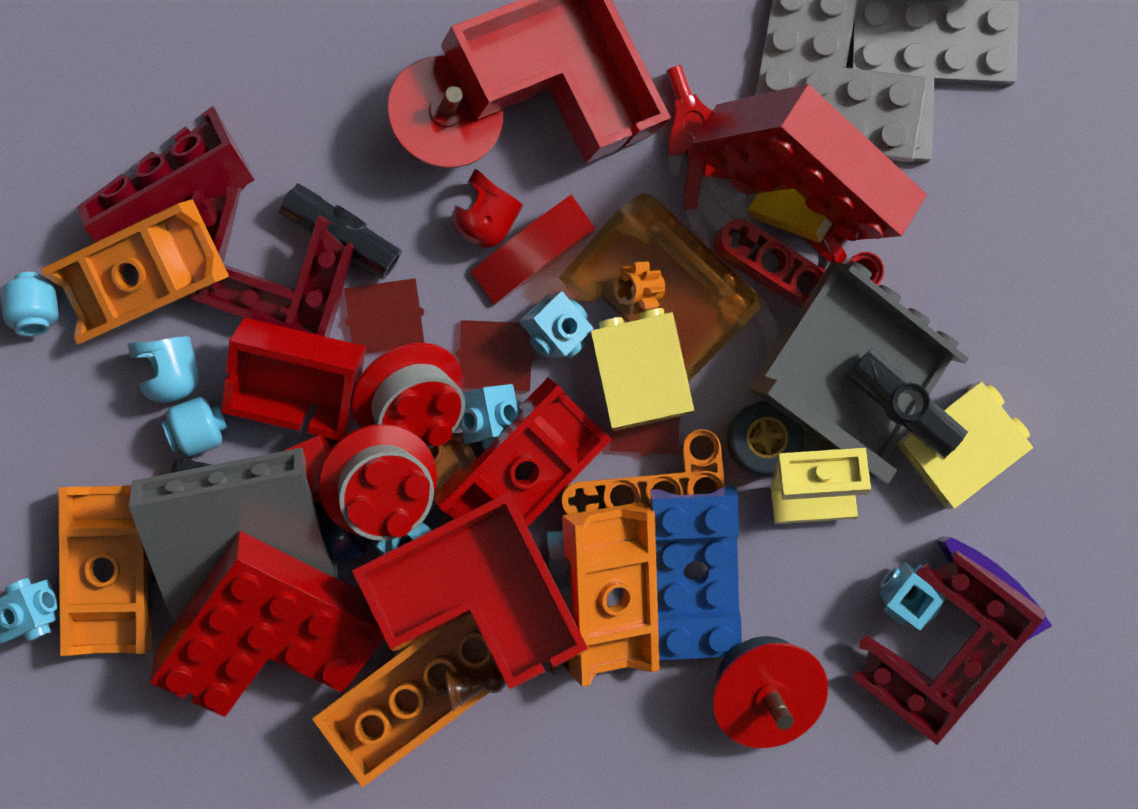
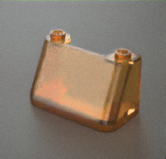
M640 193L614 213L560 275L559 279L566 285L568 292L577 300L593 302L601 297L626 322L640 320L639 313L630 314V304L619 305V301L614 293V283L621 274V267L632 266L633 262L649 261L650 271L660 270L665 281V293L658 301L659 308L664 309V314L673 312L689 383L760 309L761 302L757 294L655 197L646 193Z

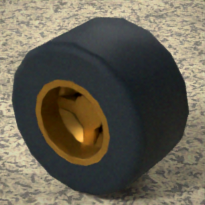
M758 401L742 408L732 418L727 430V447L732 459L743 470L755 475H773L779 453L801 452L804 446L803 428L767 401Z

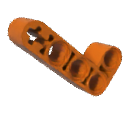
M698 429L685 436L681 443L683 473L573 483L566 488L562 495L563 508L567 514L578 513L576 506H569L568 497L575 496V489L578 488L583 489L584 494L587 496L598 495L595 487L601 485L605 486L603 501L606 508L614 507L610 500V493L617 485H626L632 490L633 502L631 504L641 502L650 509V490L660 481L670 483L675 495L694 494L695 482L704 477L714 483L715 491L725 487L719 438L715 433L707 429ZM695 437H704L711 444V453L705 460H698L690 453V443ZM599 503L587 504L585 512L598 510Z

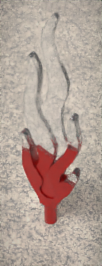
M682 65L668 69L666 72L676 97L674 102L675 119L668 143L669 169L671 175L677 177L680 172L682 157L686 152L688 168L683 194L684 212L689 226L697 236L704 251L711 249L709 235L701 221L702 212L713 225L716 233L728 222L734 219H744L769 234L766 223L752 219L748 211V207L753 201L746 194L741 193L732 186V179L724 173V168L716 169L708 165L702 159V153L691 144L712 110L699 100L697 94L692 95ZM737 232L731 235L732 243L730 245L735 249L741 245L739 243L741 235ZM758 244L752 246L754 251L759 248ZM764 253L762 265L767 271L773 273L771 253ZM724 260V274L727 287L734 297L761 324L765 335L768 358L777 345L778 331L775 317L756 290L750 276ZM767 288L774 296H780L774 291Z

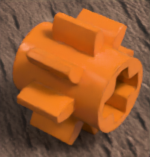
M649 261L633 262L632 266L621 267V274L614 283V293L619 301V305L630 304V314H638L648 309L659 308L658 301L665 293V281L661 271H650Z

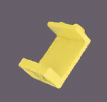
M663 308L652 309L639 313L640 320L624 323L623 317L607 319L599 322L600 329L591 330L611 427L614 431L695 414L673 312L664 314Z
M982 381L970 385L966 388L967 392L944 409L948 415L968 431L964 440L944 460L935 455L912 433H908L897 444L904 456L946 509L958 507L1034 448L1027 440L1030 437V433L1025 425L1018 418L1013 417L1011 419L1002 408L1005 402L1000 393L990 384L985 386Z
M866 448L779 453L770 483L774 524L857 519L858 511L855 495L869 494L871 490Z

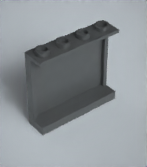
M831 261L749 386V389L831 450L866 448L869 477L889 484L897 470L886 461L907 429L901 424L891 421L885 414V410L846 375L870 348H873L912 383L923 386L930 394L951 360L966 364L969 358L956 349L959 343L954 338L944 332H935L928 326L930 323L928 317L913 308L906 309L899 303L901 296L885 285L878 286L869 278L872 273L867 268L854 261H850L849 264ZM901 393L898 398L899 408L902 412L912 415L915 411V401L909 394Z
M303 448L132 481L129 509L173 623L177 621L239 531L337 579V564H332L307 481L306 458Z

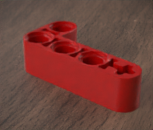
M734 219L718 230L714 237L715 251L722 259L798 308L802 307L809 296L799 291L797 287L798 276H808L814 288L825 272L824 269L744 219ZM735 232L741 235L739 238L741 245L736 249L730 245L732 243L731 235ZM758 244L759 248H757L748 259L747 255L753 251L749 248ZM860 252L843 262L844 264H849L850 261L861 263L872 273L869 278L878 286L882 281L884 265L882 260L874 253ZM764 253H771L777 258L779 268L776 273H771L763 267L762 256Z

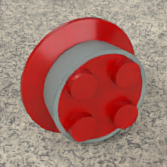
M411 343L396 347L375 359L360 375L351 397L352 414L361 428L375 424L396 425L416 434L429 449L434 446L443 445L451 439L465 412V397L461 391L463 379L461 367L452 353L436 344Z
M390 424L369 425L347 434L329 451L319 474V495L326 513L342 529L372 540H392L403 537L413 531L428 515L436 489L437 469L431 451L421 438L413 432Z

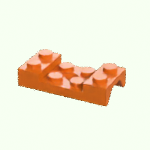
M193 199L178 203L41 268L44 277L61 286L77 316L74 334L77 345L229 277ZM126 263L132 264L138 271L139 279L136 285L130 284L124 278L123 268Z
M132 485L58 487L60 656L124 652L146 654L153 651L152 609H148L147 554L129 509ZM100 558H107L114 566V574L107 582L98 580L93 572L94 564Z
M638 502L563 515L564 556L571 562L573 619L588 647V651L569 660V675L584 687L589 686L595 675L601 672L626 667L648 672L660 671L655 512L643 503ZM615 588H623L622 599L614 606H607L608 594Z

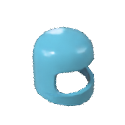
M190 336L127 344L130 358H147L152 364L154 379L139 383L140 390L146 398L158 403H167L181 400L196 390L199 383V372Z

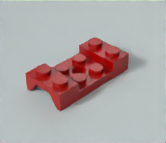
M547 377L519 406L523 412L466 471L460 467L434 493L433 500L446 514L456 519L510 492L528 527L612 439L566 395L558 384ZM524 461L533 462L534 470L529 478L525 480L515 479V469L520 463Z

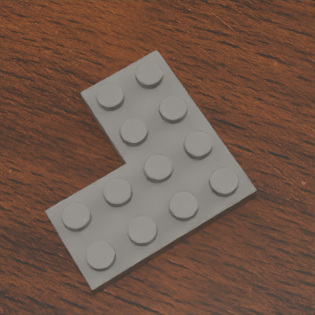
M773 0L756 95L809 84L890 160L913 162L927 77L846 68L858 0Z
M857 1L851 40V68L927 77L913 162H929L932 159L934 82L1013 85L1016 82L1019 1Z

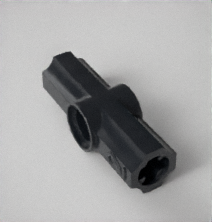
M299 183L288 192L282 201L279 213L310 234L313 233L317 217L319 215L326 217L331 222L326 229L344 247L349 242L354 245L351 260L376 278L378 277L384 281L392 272L402 254L401 249L366 227L367 224L339 205L334 207Z
M870 348L846 375L885 410V414L891 421L904 426L941 460H944L953 452L968 433L966 429L930 399L929 393L923 386L912 383L873 348ZM901 393H907L914 399L916 406L912 415L902 412L899 408L898 398Z

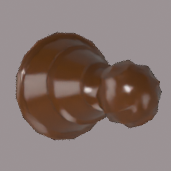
M445 669L446 686L436 688L437 697L448 695L450 709L455 711L458 706L463 705L464 702L476 696L485 688L491 693L501 692L506 686V682L502 674L497 670L489 672L483 679Z

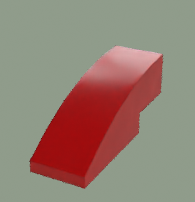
M571 194L507 241L474 268L471 273L493 304L496 305L559 261L561 256L595 233V226Z

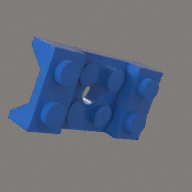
M725 486L711 494L675 495L659 489L650 490L651 510L655 512L659 660L725 657L735 646L742 643L738 583V494L735 486ZM693 561H700L707 566L705 575L699 579H690L684 575L685 567Z

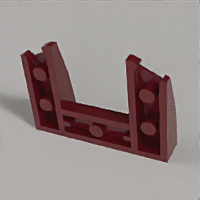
M238 186L225 187L226 196L204 199L202 190L194 191L192 196L222 262L225 259L241 192V187ZM319 215L295 289L224 264L229 277L185 297L243 318L329 337L345 285L354 245L349 242L344 247L326 229L331 222L326 217Z
M959 551L952 553L954 561L935 570H931L929 565L925 564L916 571V575L980 623L934 679H931L905 659L865 634L859 645V649L868 651L864 672L855 671L853 679L936 745L940 743L1044 621L1045 616L1043 609Z

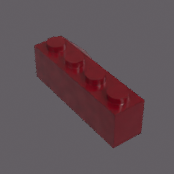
M214 106L202 113L205 121L192 131L185 126L172 137L176 143L164 152L155 154L151 151L140 159L135 173L129 178L126 175L120 174L77 206L83 226L95 243L178 203L191 200L194 191L202 190L204 199L226 196L225 187L238 186L241 187L242 191L246 185L255 181L244 157Z

